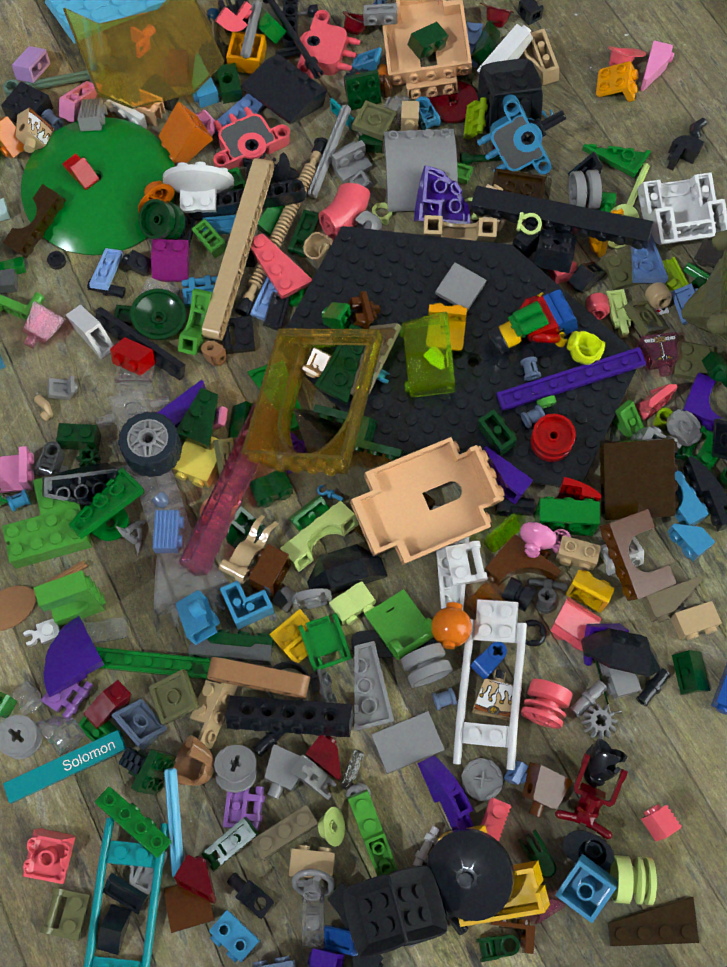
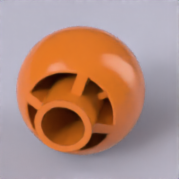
M448 602L446 608L439 610L434 615L431 631L436 641L442 643L443 648L455 649V647L464 644L470 637L472 623L468 614L462 610V604Z

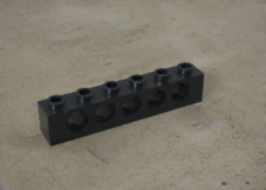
M230 696L225 712L228 729L350 737L354 718L352 704Z

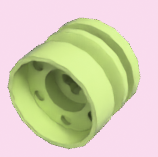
M614 855L613 863L610 866V875L618 880V885L611 895L613 902L630 904L634 895L636 904L641 905L644 901L645 905H653L657 891V874L654 860L650 857H646L644 860L641 857H636L632 866L629 856Z

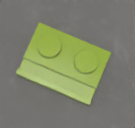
M675 257L662 261L668 276V280L664 284L671 292L689 285Z

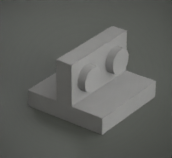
M362 140L357 143L354 141L336 150L332 155L330 167L343 184L349 182L361 169L366 172L372 170V164L365 156V144Z

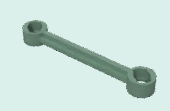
M93 63L85 71L38 79L34 83H24L39 90L89 80L92 83H100L104 80L105 75L102 66ZM96 71L100 72L98 75L92 74ZM11 79L4 83L3 89L7 97L12 92L9 89L19 84L17 80Z

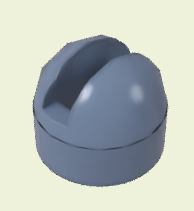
M162 491L151 501L156 507L164 508L169 503V497Z

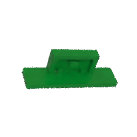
M107 787L95 800V804L155 858H159L171 845L172 841L156 827L155 822L151 818H145L135 804H129L111 787Z

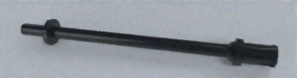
M262 0L266 4L269 3L306 60V68L311 71L315 79L321 78L318 72L321 76H323L324 72L318 65V60L316 57L310 56L276 1Z

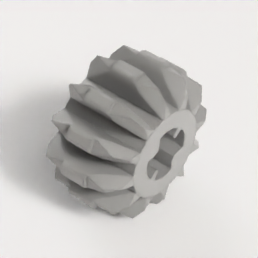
M597 704L595 709L590 706L588 707V712L583 713V717L586 719L581 721V724L588 725L584 732L591 731V738H594L596 734L598 739H603L604 736L609 738L611 737V732L616 731V727L613 724H616L618 721L617 719H611L615 713L614 711L608 713V706L601 709V705ZM602 719L603 723L597 725L596 721Z

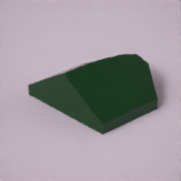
M242 506L238 507L224 526L227 543L235 549L240 542L246 540L253 523L256 521V518ZM262 523L258 528L254 543L259 540L266 528Z

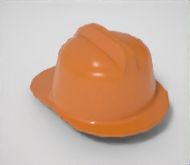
M160 180L149 183L144 189V197L139 203L138 212L140 213L142 206L151 199L170 202L174 197L175 190L171 185L163 184Z

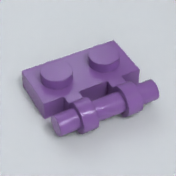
M80 681L52 697H49L46 692L40 701L58 713L64 706L67 709L62 716L69 720L72 714H76L79 710L78 706L83 699H87L90 695L89 691L93 685L87 681L83 687H80L79 685L82 682ZM76 691L78 693L71 703L68 702V699Z
M256 786L255 795L249 794L250 788L238 793L227 791L223 827L232 828L242 818L247 816L255 829L259 831L260 822L263 821L261 811L262 803H265V796H263L264 787ZM248 801L254 802L253 814H247Z

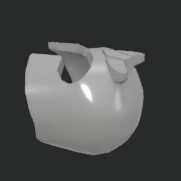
M367 210L356 218L358 222L356 228L382 230L380 218Z

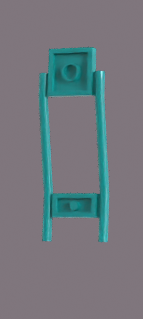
M106 818L83 967H150L165 851L159 858H155L140 843L111 841L114 820ZM161 823L160 831L167 837L169 831L168 824ZM107 863L154 868L142 961L94 956Z

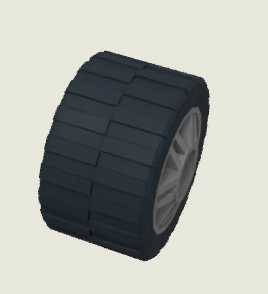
M148 411L138 413L134 417L129 418L122 426L121 432H119L118 445L129 468L141 476H162V474L168 473L180 460L182 447L178 432L172 421L163 414Z

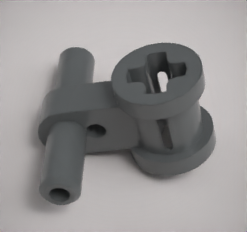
M548 578L544 580L528 579V585L543 588L538 593L536 604L538 611L543 614H549L554 610L556 593L552 589L568 590V583L556 582Z

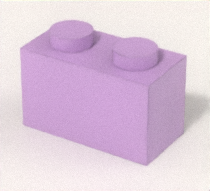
M29 46L12 64L16 80L34 83L51 63L46 49Z

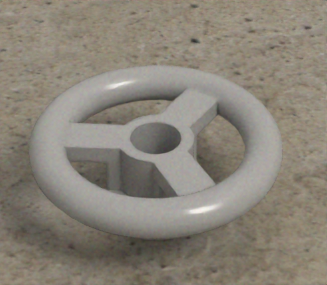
M304 869L298 871L292 877V886L295 891L309 901H317L321 897L332 893L335 888L333 878L328 873L318 869ZM304 876H314L308 880H299ZM321 878L328 882L326 889L320 885Z

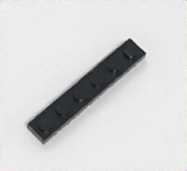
M102 307L96 310L95 318L113 337L119 340L125 337L153 349L156 366L162 368L179 381L184 377L186 364Z

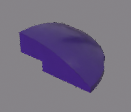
M424 166L416 198L414 222H424V216L431 215L443 216V221L447 223L470 224V210L468 203L465 202L462 196L463 191L456 181L451 180L445 175V172L431 166Z
M80 616L70 621L59 631L47 651L43 675L49 697L87 678V674L104 666Z

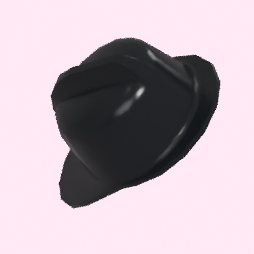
M575 830L570 832L564 839V852L572 861L577 862L581 854H583L604 870L609 869L614 860L613 850L602 837L584 830Z

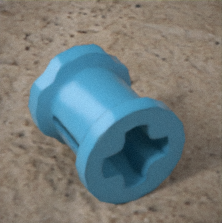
M25 489L16 495L6 496L13 512L26 504H32Z

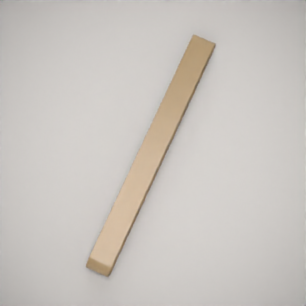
M253 159L202 326V336L205 338L216 340L224 338L273 175L274 163L272 160Z

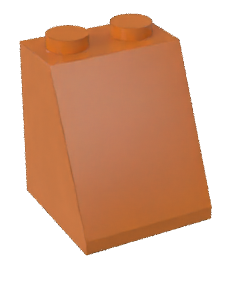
M181 102L175 105L159 134V138L162 141L161 145L169 151V157L175 164L177 162L188 163L213 140L197 114Z

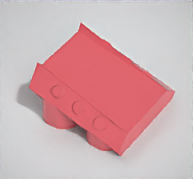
M668 384L650 390V395L635 404L639 416L645 421L663 408L677 390V384Z
M567 597L550 631L553 633L554 638L565 640L573 648L583 651L581 640L585 636L586 625L600 624L602 618Z
M44 828L34 829L33 836L27 842V850L29 852L27 860L23 865V877L64 884L75 836Z

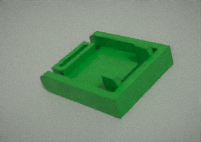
M336 613L332 614L334 621L332 623L329 615L305 623L306 632L302 625L298 626L313 672H316L317 669L322 670L352 659ZM338 651L339 659L322 665L321 656Z

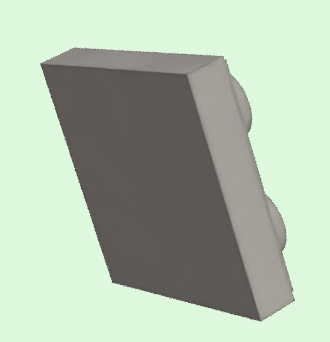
M454 263L435 291V294L453 305H461L467 308L468 311L486 284V280Z

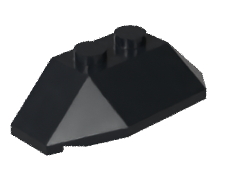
M355 544L320 555L307 584L309 589H328L331 591V595L346 591L361 581L367 584L386 578L388 575L381 557L373 556L370 551Z
M608 628L584 637L581 640L584 655L589 658L592 657L608 668L647 677L659 673L661 670L657 655L646 636Z

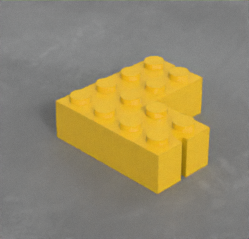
M485 825L466 828L476 829L487 833ZM448 831V832L443 833V834L438 838V841H439L441 838H443L445 835H447L448 833H450V832H452V831ZM539 861L513 865L515 874L514 889L509 901L499 913L481 921H467L458 918L460 927L545 913L550 906L545 885H541L543 876Z

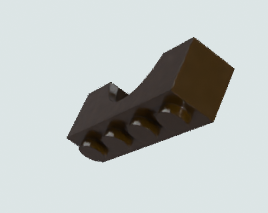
M44 184L41 185L33 197L37 208L34 220L24 228H12L3 241L5 245L26 259L33 252L38 241L43 238L44 232L53 223L55 216L62 210L66 202L63 197Z

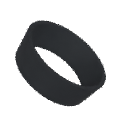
M284 661L273 667L279 670L292 668L300 671L303 675L309 676L306 669L296 662ZM309 681V686H308L307 694H308L309 689H310V681ZM267 692L271 699H275L271 692Z

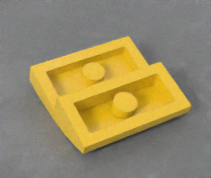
M298 609L269 634L292 662L296 663L301 662L307 656L298 626L302 625L306 632L305 623L310 622V620L301 609Z

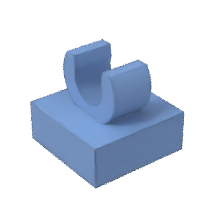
M515 761V770H508L503 779L511 784H524L527 776L525 772L528 766L523 762Z

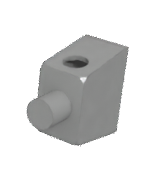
M275 744L273 745L265 773V780L272 783L267 795L279 800L283 789L290 792L294 791L300 780L291 773V770L301 756Z

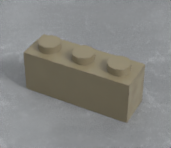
M306 804L251 841L262 860L265 861L317 827L318 823Z

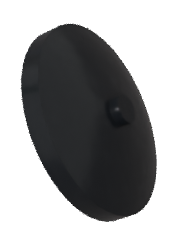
M458 829L441 838L430 852L427 866L435 877L444 910L449 914L467 921H481L499 913L509 901L515 883L514 867L508 852L491 835L476 829Z

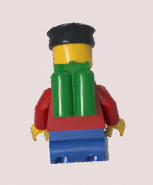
M561 290L553 291L545 296H542L544 293L541 292L537 296L525 299L519 310L513 312V315L508 317V322L500 326L495 325L493 328H487L493 350L499 356H502L504 352H510L509 348L519 344L521 337L525 338L526 336L529 341L555 343L559 347H564L568 342V339H563L564 336L577 330L578 325L577 319Z

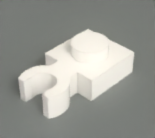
M52 618L36 624V631L27 630L23 634L25 637L33 636L31 641L26 642L27 646L32 647L39 640L43 645L54 641L60 628Z

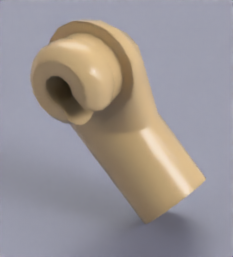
M37 395L34 398V402L43 409L40 417L44 421L52 419L53 411L50 403L43 396Z

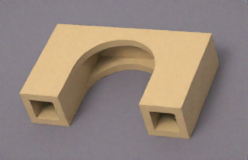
M425 215L423 235L494 243L497 236V219L479 218L478 222L472 224H453L444 222L443 216Z

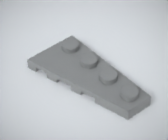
M372 641L354 646L355 732L394 722L375 642Z

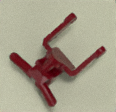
M585 753L573 785L575 793L581 795L574 813L557 810L555 816L559 819L578 824L582 822L586 824L585 827L592 829L606 839H611L613 836L612 832L594 820L598 818L599 809L603 804L608 807L615 804L628 771L621 769L611 798L606 800V793L604 791L595 789L585 783L580 784L590 759V755Z

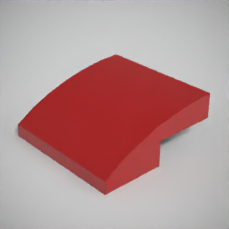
M564 477L558 489L557 498L569 497L574 500L593 499L594 501H600L601 494L585 483Z

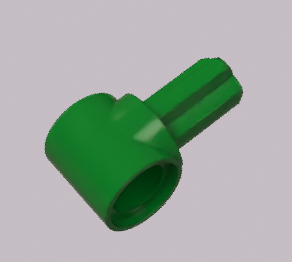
M602 192L601 204L598 209L611 212L615 207L616 192Z

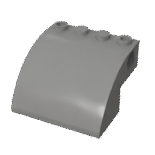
M454 129L392 130L384 132L388 212L415 211L419 183L425 165L445 172L447 177L458 184Z

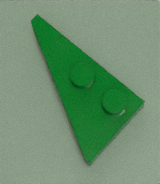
M584 144L582 151L588 154L596 152L601 161L633 178L651 154L650 150L638 152L634 151V148L617 146L600 148L597 147V144Z

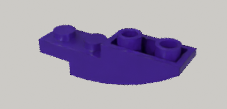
M434 755L417 763L434 803L440 801L452 830L474 827L469 816L473 808L463 789L446 766Z

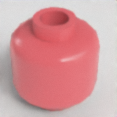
M593 293L586 299V309L598 320H601L610 312L609 298L603 293Z

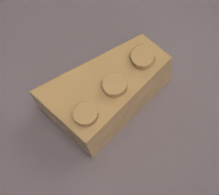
M545 28L531 32L533 39L519 59H528L533 62L542 85L559 81V66Z

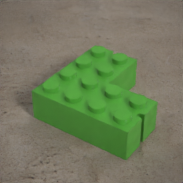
M42 478L33 480L40 516L2 526L9 562L15 569L92 548L89 534L80 539L68 525L83 509V505L42 496Z

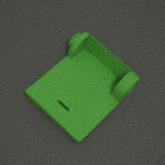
M404 589L364 614L397 660H400L434 638L431 631L432 620L429 617L425 619Z

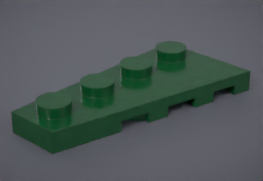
M351 323L315 383L316 389L348 405L368 331Z

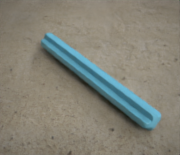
M168 768L164 771L169 839L172 841L170 845L171 870L174 877L184 858L177 769Z

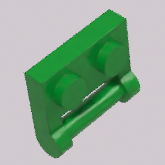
M701 425L700 433L702 432L701 437L706 439L696 457L692 455V451L698 442L691 446H686V455L683 460L686 461L688 457L692 456L711 471L718 459L712 457L713 433Z

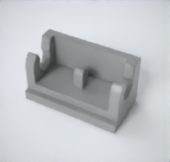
M302 754L291 770V773L310 789L329 800L331 794L326 790V787L329 784L335 787V781L329 778L328 774Z

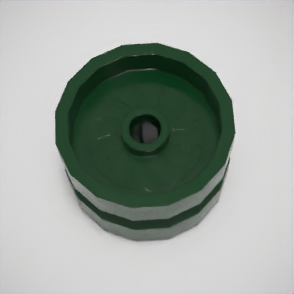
M151 199L142 206L138 224L142 233L150 239L176 240L183 232L185 216L183 210L178 205L160 199Z

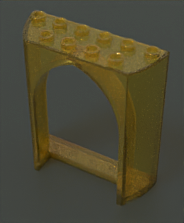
M278 329L241 453L247 456L250 462L260 463L279 472L290 470L295 473L306 471L310 474H318L319 472L330 476L335 474L347 475L382 348L383 339L379 330ZM311 345L367 346L350 410L343 426L335 437L318 451L312 454L297 453L292 444L290 425L305 373L302 367L308 362L312 348Z

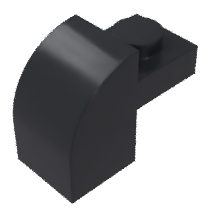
M682 135L674 139L668 152L670 154L667 158L669 161L667 168L673 171L680 159L693 164L703 147L704 141L690 135Z

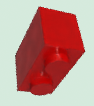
M124 337L110 348L113 364L137 375H143L155 365L153 349Z

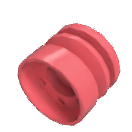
M532 679L527 694L533 699H525L523 704L526 707H522L520 714L540 726L561 729L564 723L561 719H564L566 714L559 708L565 709L569 707L573 696L572 692L559 684L547 680Z

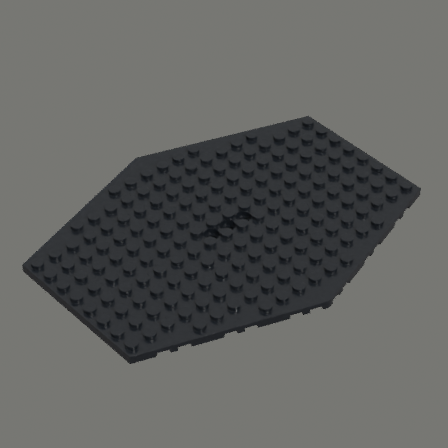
M347 226L340 228L275 347L276 351L314 386L319 377L312 378L306 375V371L302 370L303 365L307 364L313 348H318L333 355L351 323L353 324L352 320L344 333L340 334L323 324V310L325 307H329L332 302L348 304L351 297L359 296L361 291H366L369 301H373L374 305H379L381 309L380 313L377 314V319L369 325V328L370 326L398 323L402 326L382 367V370L390 373V375L385 376V379L389 380V382L383 383L376 379L369 396L355 397L350 395L348 405L320 390L318 391L339 410L377 420L372 442L407 451L408 454L450 437L453 441L457 442L460 449L459 454L466 452L475 445L481 446L482 450L487 446L495 451L477 427L478 420L494 409L497 414L504 418L506 426L512 429L517 436L516 446L501 457L521 472L527 474L533 480L532 483L542 486H556L557 488L560 487L564 477L583 483L600 447V440L604 439L616 414L615 411L618 409L636 371L634 369L556 394V404L542 410L545 415L555 413L568 418L575 427L576 437L571 451L565 458L555 462L542 460L536 456L530 442L536 423L532 424V427L527 428L521 418V413H527L535 409L537 401L502 412L496 393L531 382L524 380L525 372L520 363L521 360L527 357L537 358L538 372L541 373V377L537 379L584 364L573 360L570 351L567 350V343L564 347H559L555 343L529 341L527 336L525 338L521 337L519 344L509 348L510 352H504L502 356H499L492 348L487 328H493L495 325L500 326L508 322V317L513 315V312L519 310L525 299L537 296L541 292L544 293L542 296H545L553 291L561 290L577 319L578 329L575 331H586L596 335L605 342L604 353L600 359L631 350L632 348L513 245ZM457 263L484 278L486 284L467 311L463 349L461 351L442 350L441 354L450 359L445 368L440 370L430 364L423 356L431 349L426 347L429 304L441 303L445 306H453L452 303L436 295L435 291L453 264ZM350 309V311H351V317H352V319H353L354 313H359V312H358V309H356V310H351V309ZM572 332L565 335L563 339H569ZM459 355L461 358H458L456 360L453 359L452 356ZM475 362L477 366L471 367L469 363Z

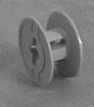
M13 715L0 723V751L3 754L14 759H25L31 757L39 749L42 742V732L35 721L24 715ZM15 732L19 733L20 736L24 738L23 742H20L14 736Z
M231 745L222 749L215 757L214 762L217 784L222 789L233 793L242 792L250 788L257 776L255 754L243 745Z

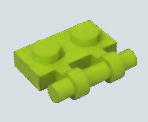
M482 97L480 101L475 100L467 105L464 139L470 140L478 133H483L486 126L485 114L488 111L487 98Z

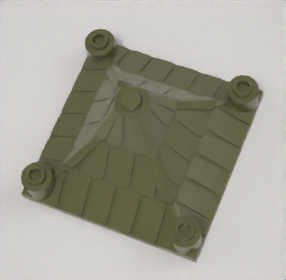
M727 230L716 232L715 236L712 237L713 247L717 248L718 251L724 250L722 258L719 259L707 282L684 304L681 314L682 318L689 324L713 335L716 334L727 343Z

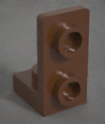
M508 919L489 922V925L523 929V934L519 935L522 953L534 954L535 926L530 925L529 920L517 919V923H510Z

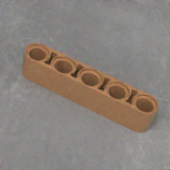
M218 657L211 658L207 679L296 698H306L310 677L307 675Z

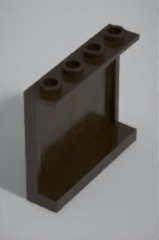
M666 436L663 439L613 442L600 440L601 517L605 520H618L646 509L649 510L651 518L675 516V510H678V501L675 499V491L678 490V482L675 480V472L678 470L675 453H677L678 447L674 438Z

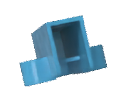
M199 590L175 603L186 637L195 645L217 633L215 626L220 624V621L211 610L207 597Z

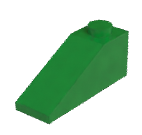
M261 8L257 27L277 44L287 31L264 8Z

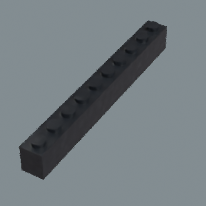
M482 186L476 187L471 202L472 212L478 216L486 215L497 220L506 219L512 223H518L520 212H523L524 215L535 213L541 218L542 227L546 230L554 229L562 233L577 234L583 238L592 237L602 242L611 241L617 245H630L636 249L648 248L653 231V221ZM529 217L522 222L525 224L529 223L533 227L538 226V220L534 217Z

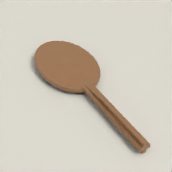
M83 560L45 583L81 571L88 567L87 563ZM12 586L0 591V631L15 627L30 615L36 604L34 589L31 590L25 586Z

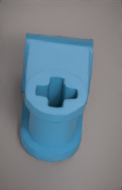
M423 96L417 98L416 101H419V123L422 130L435 125L440 126V116L435 111L430 100Z

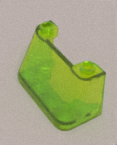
M439 312L402 322L403 326L399 333L400 338L404 337L408 381H404L405 391L410 393V397L455 393L447 312Z

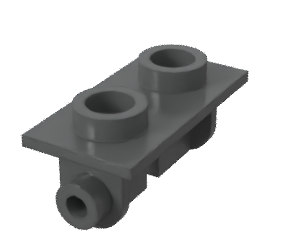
M321 669L311 673L310 684L312 692L320 691L319 695L314 696L315 702L337 703L336 696L331 688L332 679L330 674Z

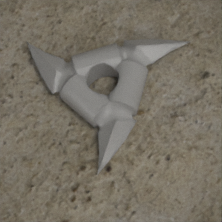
M148 520L136 521L125 529L116 526L126 540L135 544L137 556L142 544L141 527Z

